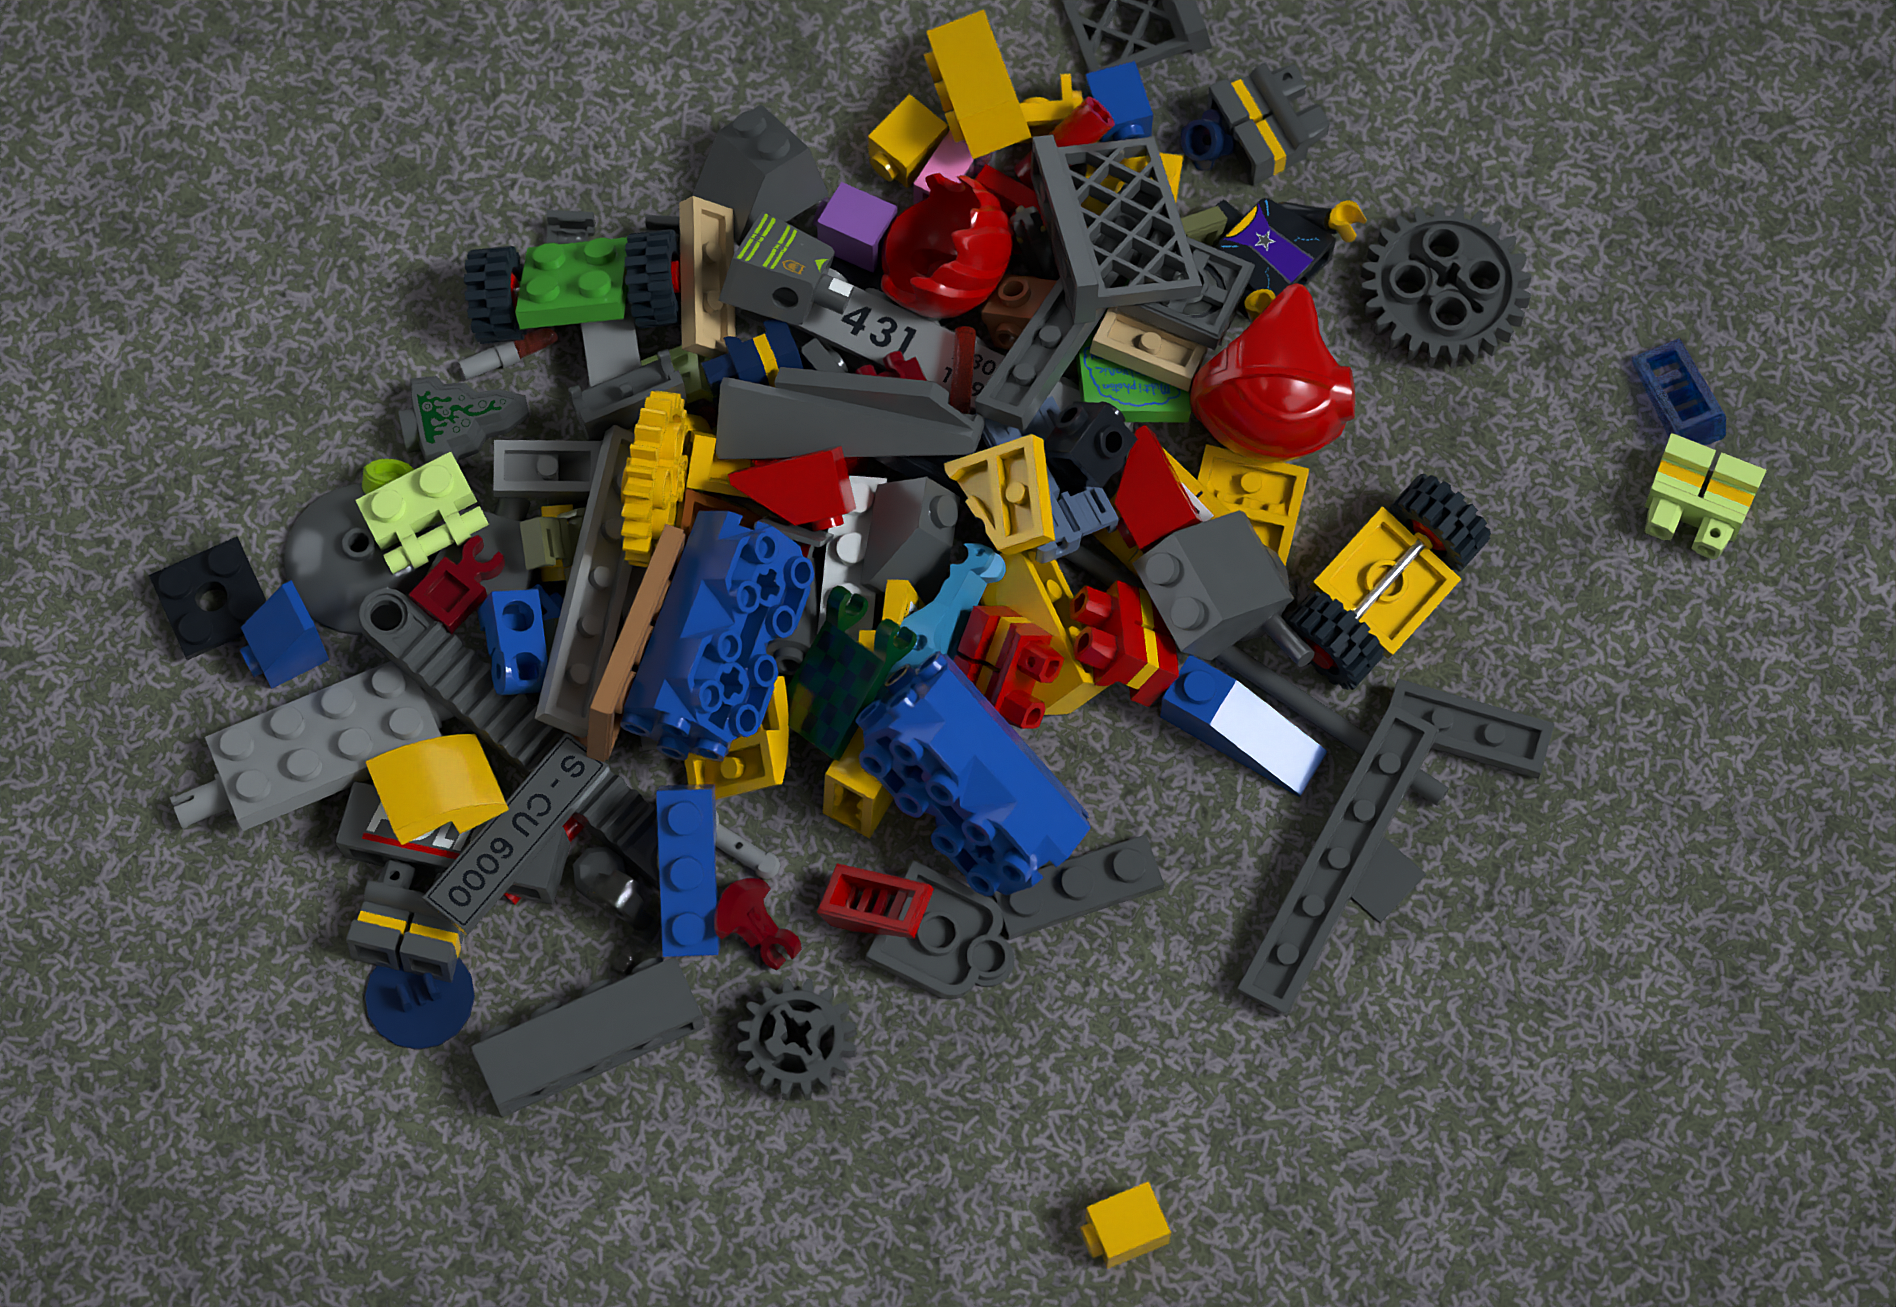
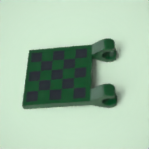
M836 586L830 592L827 599L826 620L786 689L789 715L788 726L828 756L838 761L841 759L859 727L856 723V718L873 702L892 666L911 652L917 642V635L914 631L906 626L900 628L899 624L891 619L882 620L875 632L874 652L846 633V630L864 617L869 606L866 598L858 593L852 595L843 586Z

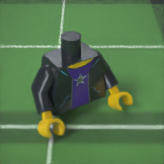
M1262 198L1244 216L1226 200L1220 201L1216 206L1227 217V222L1221 235L1222 239L1215 248L1255 264L1252 276L1242 294L1236 313L1250 319L1252 323L1287 286L1295 283L1306 286L1332 260L1336 238L1333 235L1339 233L1343 241L1347 243L1352 242L1357 234L1351 224L1356 222L1364 224L1367 222L1358 204L1347 200L1337 204L1334 208H1324L1283 201L1276 203L1269 198Z

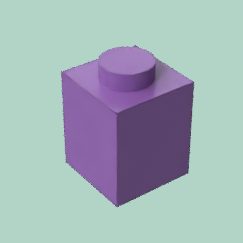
M841 182L831 199L825 197L820 202L814 216L813 225L817 227L818 240L831 246L835 251L834 256L874 273L882 260L881 254L885 235L893 221L897 218V206Z

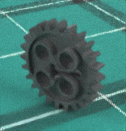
M1436 203L1433 216L1427 217L1418 206L1414 210L1413 223L1410 224L1404 217L1398 215L1394 223L1395 233L1389 229L1382 228L1378 237L1380 245L1370 244L1367 259L1371 262L1363 263L1361 277L1367 281L1361 284L1360 297L1371 299L1366 303L1364 314L1365 317L1380 316L1376 321L1374 333L1379 335L1391 331L1392 336L1389 343L1391 350L1403 343L1409 345L1407 360L1412 361L1422 351L1427 353L1428 367H1433L1438 355H1445L1449 367L1455 368L1458 355L1464 354L1467 360L1474 365L1477 362L1480 347L1487 354L1493 356L1496 354L1498 347L1497 339L1509 343L1514 332L1511 325L1521 327L1525 316L1521 308H1528L1531 293L1524 290L1530 285L1531 273L1520 271L1525 266L1527 256L1523 253L1511 254L1517 240L1515 236L1502 240L1498 238L1502 226L1500 221L1493 223L1488 228L1482 226L1483 211L1479 210L1469 220L1464 218L1462 204L1457 205L1453 216H1446L1442 204ZM1445 246L1454 254L1449 257H1439L1430 248ZM1410 257H1415L1416 259L1419 260V262H1418V261L1409 260V258H1410ZM1477 277L1486 278L1494 284V287L1480 289L1474 286L1470 280ZM1407 281L1416 284L1421 290L1413 294L1405 293L1396 285ZM1449 281V282L1453 283L1454 286L1451 285V284H1447V285H1445V284ZM1472 309L1482 310V313L1477 314ZM1444 313L1453 314L1460 319L1461 323L1454 326L1446 325L1440 322L1437 316Z

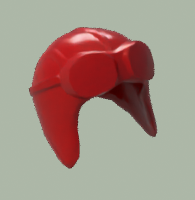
M1295 283L1287 286L1278 294L1238 338L1229 343L1228 347L1199 369L1193 377L1190 404L1196 418L1202 422L1218 442L1232 452L1259 462H1285L1317 452L1342 434L1346 423L1355 418V385L1350 366H1340L1329 352L1321 337L1317 311L1310 292L1302 284Z

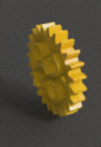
M651 391L650 397L645 399V407L640 409V419L635 425L634 441L630 445L631 457H627L621 483V503L624 504L621 516L625 517L621 530V536H625L622 551H626L625 561H628V565L648 568L665 524L675 526L679 506L678 501L682 502L688 474V457L685 455L687 444H684L688 425H684L687 410L684 409L685 400L681 399V394Z

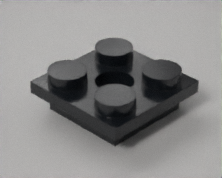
M238 536L149 575L186 660H190L244 636L241 627L267 601ZM218 589L227 593V601L219 610L205 611L199 607L200 600L206 592Z

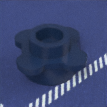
M1214 109L1204 111L1202 119L1191 121L1181 131L1182 149L1190 159L1194 160V166L1200 171L1211 170L1218 158L1222 155H1231L1236 147L1235 138L1227 134L1222 125L1221 113ZM1208 135L1211 137L1209 145L1206 144V136Z

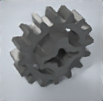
M784 979L783 993L778 995L766 986L762 989L765 1000L762 1006L750 1001L746 1005L747 1013L753 1021L738 1023L739 1034L750 1038V1040L743 1041L737 1045L740 1057H753L745 1065L747 1075L751 1077L762 1072L761 1090L768 1092L775 1084L781 1086L783 1100H789L793 1089H801L805 1100H811L812 1086L817 1084L829 1093L833 1090L831 1074L835 1073L845 1078L849 1074L848 1066L842 1060V1057L852 1058L856 1057L857 1054L856 1045L845 1040L857 1035L856 1022H842L850 1013L848 1004L843 1002L833 1007L831 1004L834 998V990L827 987L820 995L814 993L813 981L811 979H806L802 990H794L790 979ZM803 1006L814 1010L807 1013L793 1010L791 1007ZM771 1019L775 1027L773 1037L765 1041V1046L760 1047L762 1031L768 1020ZM786 1023L798 1035H806L809 1055L803 1047L800 1048L795 1042H788ZM834 1031L833 1049L828 1058L824 1060L820 1051L821 1043L830 1037V1033ZM785 1065L802 1068L804 1073H789L780 1070V1068Z

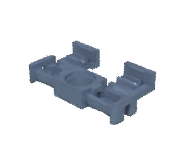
M1053 396L1046 398L1025 431L985 418V426L981 436L988 448L1029 434L1043 439L1044 442L1056 427V420L1061 411ZM1047 467L1055 541L1037 547L1035 558L1037 562L1047 563L1078 550L1081 536H1086L1105 527L1109 533L1117 530L1116 526L1118 525L1119 518L1103 488L1083 487L1085 491L1070 496L1068 491L1061 493V499L1058 501L1060 489ZM1061 541L1062 545L1057 547L1056 543Z

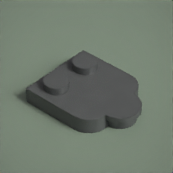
M913 860L904 879L930 884L934 888L916 936L913 939L877 934L864 961L940 998L949 1000L965 996L972 990L974 985L993 987L1004 982L1013 970L1015 957L1011 945L1005 938L999 935L1003 926V915L998 904L989 896L981 895L972 888ZM907 897L898 920L904 921L912 897ZM893 900V902H892V904H891V906H890V908H889V910H888V912H887V914H886L885 917H888V915H889V913H890V910H891V908H892V905H893V903H894V900Z

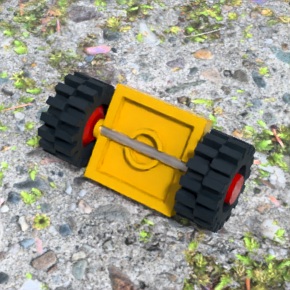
M1420 474L1390 505L1389 512L1382 506L1309 585L1313 592L1301 602L1285 622L1315 652L1308 665L1311 663L1322 676L1325 674L1330 683L1336 686L1339 684L1342 689L1348 690L1350 688L1353 690L1384 656L1387 659L1393 656L1461 581V578L1455 571H1462L1490 540V529L1485 527L1487 522L1484 517L1476 515L1478 510L1473 504L1468 505L1463 500L1465 498L1463 494L1459 491L1454 493L1451 490L1450 484L1445 481L1440 484L1437 477L1433 475L1427 477L1426 474Z

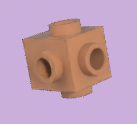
M1003 275L995 290L982 305V320L984 324H987L994 347L1006 350L1011 349L1057 281L1040 279L1034 276Z

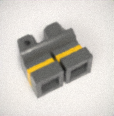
M1266 62L1257 66L1249 76L1232 83L1226 78L1209 86L1207 108L1221 113L1223 127L1227 134L1232 135L1236 141L1233 153L1253 186L1306 159L1308 146L1316 143L1328 134L1329 120L1317 103L1295 113L1289 103L1305 95L1306 92L1304 78L1295 64L1270 71Z
M388 860L377 882L367 881L364 903L358 919H353L346 938L351 959L395 970L400 969L402 962L404 972L420 976L425 973H432L434 979L452 983L464 933L425 903L423 897L426 893L413 891L417 877L414 867L406 863ZM444 872L436 873L433 885L444 874Z

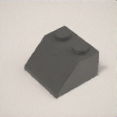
M761 104L753 110L743 112L733 122L718 130L692 196L733 209L734 242L740 246L761 211L787 222L829 194L810 148Z
M1240 510L1173 532L1132 563L1181 652L1210 661L1294 600L1245 512Z

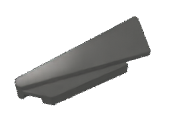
M780 367L774 381L775 387L723 377L720 384L716 455L719 459L790 458L837 446H842L844 457L971 455L977 449L985 426V418L979 413L977 415L962 414L948 404L949 392L934 381Z

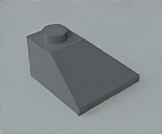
M928 477L877 484L860 585L885 598L887 580H909L925 606L934 601L941 590L947 573L956 521L958 519L960 496Z

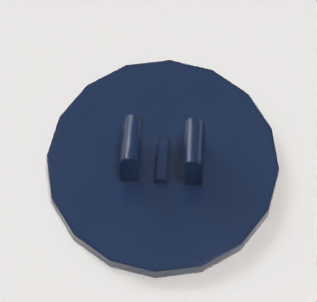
M459 957L452 983L434 979L432 973H425L420 976L404 972L402 962L399 970L377 965L370 974L365 993L368 1017L379 1034L396 1046L415 1050L440 1046L458 1035L471 1016L475 999L472 976Z

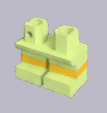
M1671 433L1644 506L1649 508L1645 532L1662 540H1672L1679 521L1695 526L1699 530L1691 549L1697 554L1717 560L1729 540L1735 541L1766 473V469L1721 452L1704 496L1701 498L1698 494L1716 450Z

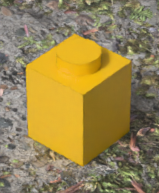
M909 94L868 135L869 162L872 168L885 180L892 181L895 178L908 188L918 178L943 138L947 135L948 124Z
M1149 1181L1087 1206L1085 1219L1088 1224L1080 1227L1083 1240L1091 1257L1095 1258L1101 1255L1107 1269L1169 1244L1171 1231Z

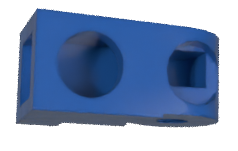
M539 589L491 591L477 613L480 631H485L489 657L492 659L491 672L494 689L498 695L541 693L548 660Z

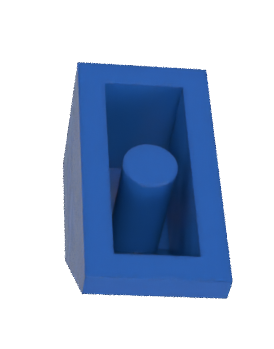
M292 580L281 585L241 627L249 645L239 650L253 677L255 678L264 673L271 689L329 661L315 624Z

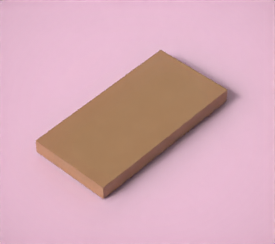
M668 524L664 526L590 706L586 757L605 762V760L609 759L621 730L620 722L624 714L626 700L684 551L685 534H683V529Z

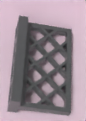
M1062 0L1090 73L1135 61L1137 68L1140 69L1191 49L1193 54L1212 48L1208 31L1196 0H1161L1165 12L1156 9L1160 0H1149L1147 5L1135 0H1106L1109 1V4L1099 23L1079 16L1078 9L1083 0ZM1118 6L1142 14L1132 36L1108 27ZM1151 18L1171 25L1176 37L1158 45L1141 40ZM1085 29L1094 32L1090 42ZM1103 36L1127 45L1120 60L1099 67L1094 54ZM1136 49L1141 50L1140 52L1134 54Z
M1054 135L1033 137L1030 177L1074 324L1095 322L1096 309L1201 297L1202 283L1154 137L1057 147ZM1145 156L1147 161L1146 167L1140 173L1120 164L1125 158ZM1087 163L1097 168V170L1089 178H1086L1069 170L1068 165ZM1108 175H1111L1129 185L1118 194L1100 185V183ZM1139 190L1159 199V202L1152 210L1131 200ZM1088 196H1091L1109 206L1099 216L1081 207L1080 204ZM1121 211L1141 222L1132 231H1129L1111 221ZM1151 227L1171 236V239L1164 247L1143 238ZM1099 233L1120 242L1112 253L1092 244V241ZM1131 249H1134L1152 258V260L1144 269H1141L1123 260L1124 256ZM1163 265H1166L1182 273L1184 280L1165 281L1154 274ZM1111 271H1114L1132 280V282L1124 287L1105 288L1103 279Z

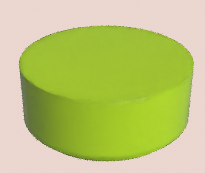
M395 459L372 461L363 469L362 490L365 494H368L415 469L409 464Z

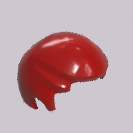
M935 173L924 177L930 189L929 197L903 211L893 221L885 235L881 254L884 275L881 278V289L894 302L918 315L947 319L968 312L983 303L992 294L1007 269L1013 242L1009 230L1008 217L1001 209L1000 202L994 194L988 192L980 182L968 176H957L962 182L958 183L944 177L940 173Z

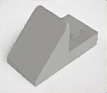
M494 440V497L547 498V506L569 505L589 499L601 450V441Z

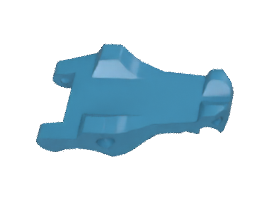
M965 543L964 545L968 549V558L962 564L950 565V577L944 580L941 590L934 601L903 619L900 628L906 626L914 631L917 635V642L911 652L892 666L873 702L881 700L889 691L884 686L885 682L903 665L910 664L915 670L927 657L937 651H940L943 655L947 654L953 661L955 655H963V653L958 651V647L973 606H978L987 584L1002 580L1006 572L1003 558L995 553L992 548L982 544Z

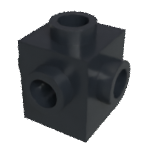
M1074 401L1072 405L1065 408L1059 414L1056 420V427L1044 441L1045 458L1069 485L1103 488L1108 479L1123 467L1126 462L1127 453L1138 439L1124 424L1125 417L1122 412L1110 403L1104 401L1099 403Z

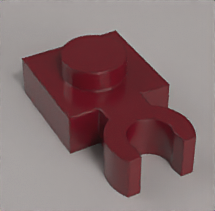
M479 535L470 538L466 542L462 551L463 559L457 565L444 556L409 594L411 601L432 619L440 621L451 635L487 597L486 588L480 582L495 578L502 572L505 566L504 556L499 551L488 562L481 563L475 560L476 555L484 548L483 539Z

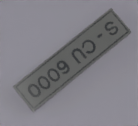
M566 733L506 801L509 810L492 818L424 895L425 903L468 936L611 771L609 765L606 762L586 757L587 748L570 734Z

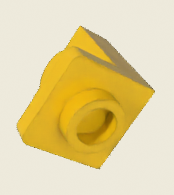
M1071 73L1060 74V101L1033 97L1019 103L1032 137L1018 143H1032L1033 137L1048 135L1083 102L1082 90L1072 91Z

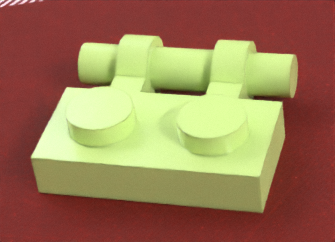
M451 451L355 500L381 551L401 542L402 546L383 555L393 574L410 565H413L414 569L428 563L427 557L455 542L459 547L472 538L470 534L489 525L480 506L460 516L459 511L476 503L477 500ZM444 519L445 524L417 538L416 533Z

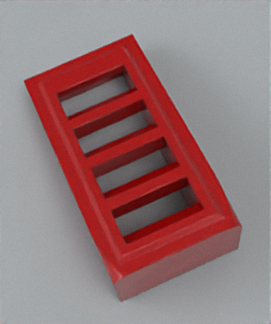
M836 863L817 913L832 927L914 939L934 888L930 884ZM859 891L863 892L857 909H852ZM874 894H879L872 913H868ZM891 895H895L896 898L888 917L883 916ZM907 897H912L904 921L898 920Z

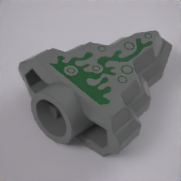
M437 376L410 379L412 408L399 410L407 452L422 451L425 464L450 451L458 464L460 459L478 454L487 438L507 434L530 417L525 395L500 389L476 392L464 382L443 384Z

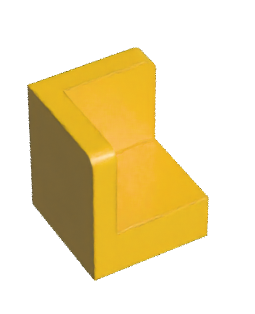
M691 430L686 454L688 457V474L685 487L749 498V496L730 485L728 474L750 467L751 459H719L716 455L717 434Z

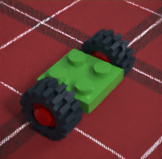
M671 229L631 233L626 238H597L587 242L547 243L538 247H528L524 267L523 264H520L521 257L519 252H516L514 246L475 249L467 253L468 260H465L467 274H464V283L467 285V291L464 292L465 301H468L469 305L467 314L468 319H472L470 326L472 333H475V339L480 344L524 340V335H527V328L624 319L627 295L629 303L632 302V316L635 317V324L639 328L681 324L680 248L678 236H675V231Z

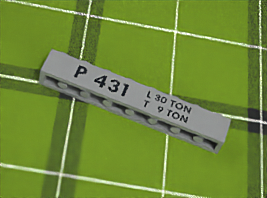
M831 268L829 269V276L847 283L844 276ZM854 286L849 303L842 315L814 304L802 325L787 323L795 343L804 346L814 338H817L827 351L829 349L836 351L846 366L855 371L865 365H872L877 375L886 371L883 358L894 351H901L906 361L916 357L927 381H934L949 392L948 402L973 415L977 413L975 406L976 398L1005 358V356L988 349L987 345L977 336L968 332L956 334L941 327L935 318L925 317L914 312L911 313L894 305L893 301L886 294L873 288H867L864 291ZM735 307V315L765 328L763 322L772 319ZM1062 376L1048 395V397L1053 396L1061 412L1072 405L1074 401L1081 402L1079 386ZM1124 422L1133 433L1134 422Z

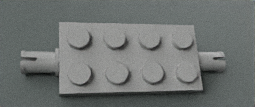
M390 661L206 736L205 739L219 772L214 775L216 780L180 795L171 796L170 800L183 829L188 828L191 824L229 810L230 814H235L241 830L245 831L352 787L354 781L362 783L371 779L365 761L408 744L442 737L439 729L443 727L441 722L455 717V715L426 690H422L419 684Z

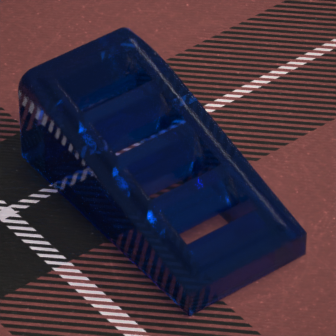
M1680 338L1632 357V364L1668 437L1673 433L1704 446L1725 438L1726 415ZM1676 362L1680 367L1658 377L1653 372ZM1684 381L1688 383V385L1669 393L1664 391L1665 388ZM1692 400L1697 402V404L1678 412L1674 408Z

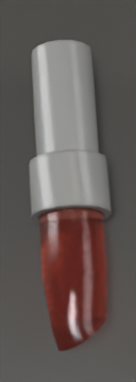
M549 328L536 330L524 335V340L495 343L494 347L462 359L458 363L465 380H469L501 366L506 368L521 362V358L534 354L557 341V334Z

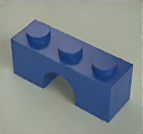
M715 784L661 785L656 791L662 955L663 957L718 955L721 948V939L715 932L714 923L716 905L719 901L716 881L717 827Z

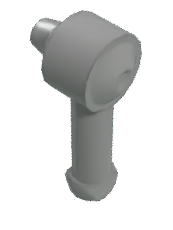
M716 811V847L755 870L758 877L770 879L777 875L781 867L779 858L772 852L766 853L719 824V815Z

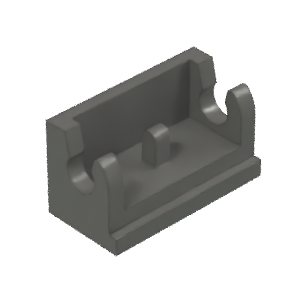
M668 349L657 352L658 360L581 391L579 385L568 389L570 403L587 441H602L605 431L613 425L626 430L635 427L640 419V409L645 407V399L650 397L651 391L681 394V399L685 400L684 406L688 405L683 379L679 371L674 370Z

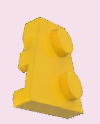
M1029 434L944 463L945 472L949 478L958 482L968 497L965 502L974 516L984 522L985 532L998 551L1010 556L1055 541L1043 439Z

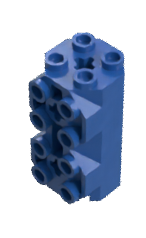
M698 511L626 700L624 714L620 722V726L625 730L637 735L648 736L658 741L656 749L659 752L678 760H686L690 752L709 760L721 762L727 756L732 740L738 737H749L757 732L763 721L775 688L774 683L778 676L776 660L766 653L768 643L775 638L788 637L797 629L811 591L810 585L814 579L812 562L803 556L800 545L772 525L757 521L754 530L739 526L743 516L731 511Z
M937 651L927 657L915 670L910 664H905L895 671L884 685L889 691L881 700H876L867 706L856 718V723L863 730L865 747L859 755L860 765L866 772L875 776L887 789L902 812L912 817H920L924 812L935 816L936 829L931 834L932 845L952 861L966 877L968 885L975 892L984 896H992L995 891L1009 895L1033 887L1044 878L1037 869L1049 860L1055 867H1058L1069 858L1090 830V823L1087 821V818H1089L1088 812L947 654L943 655L940 651Z

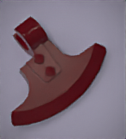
M759 878L737 880L723 891L716 905L714 918L715 932L721 940L731 932L737 933L751 948L760 943V953L764 963L770 968L778 970L786 960L777 951L775 944L782 945L793 960L802 950L801 941L793 931L779 929L767 913L764 898L771 888L764 880Z

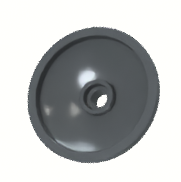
M362 483L351 484L332 490L309 505L299 516L289 534L284 556L287 582L292 580L310 617L329 629L352 635H363L359 625L360 606L367 595L378 589L389 588L396 589L410 599L409 594L426 577L429 568L440 552L439 550L427 557L429 562L414 569L413 565H410L393 574L383 555L402 546V544L398 542L381 551L355 501L366 495L362 490ZM435 523L416 533L417 538L437 528V524ZM358 540L369 542L367 549L362 552L352 551L351 546ZM391 605L379 606L371 614L373 625L384 631L398 627L402 621V615L399 610Z

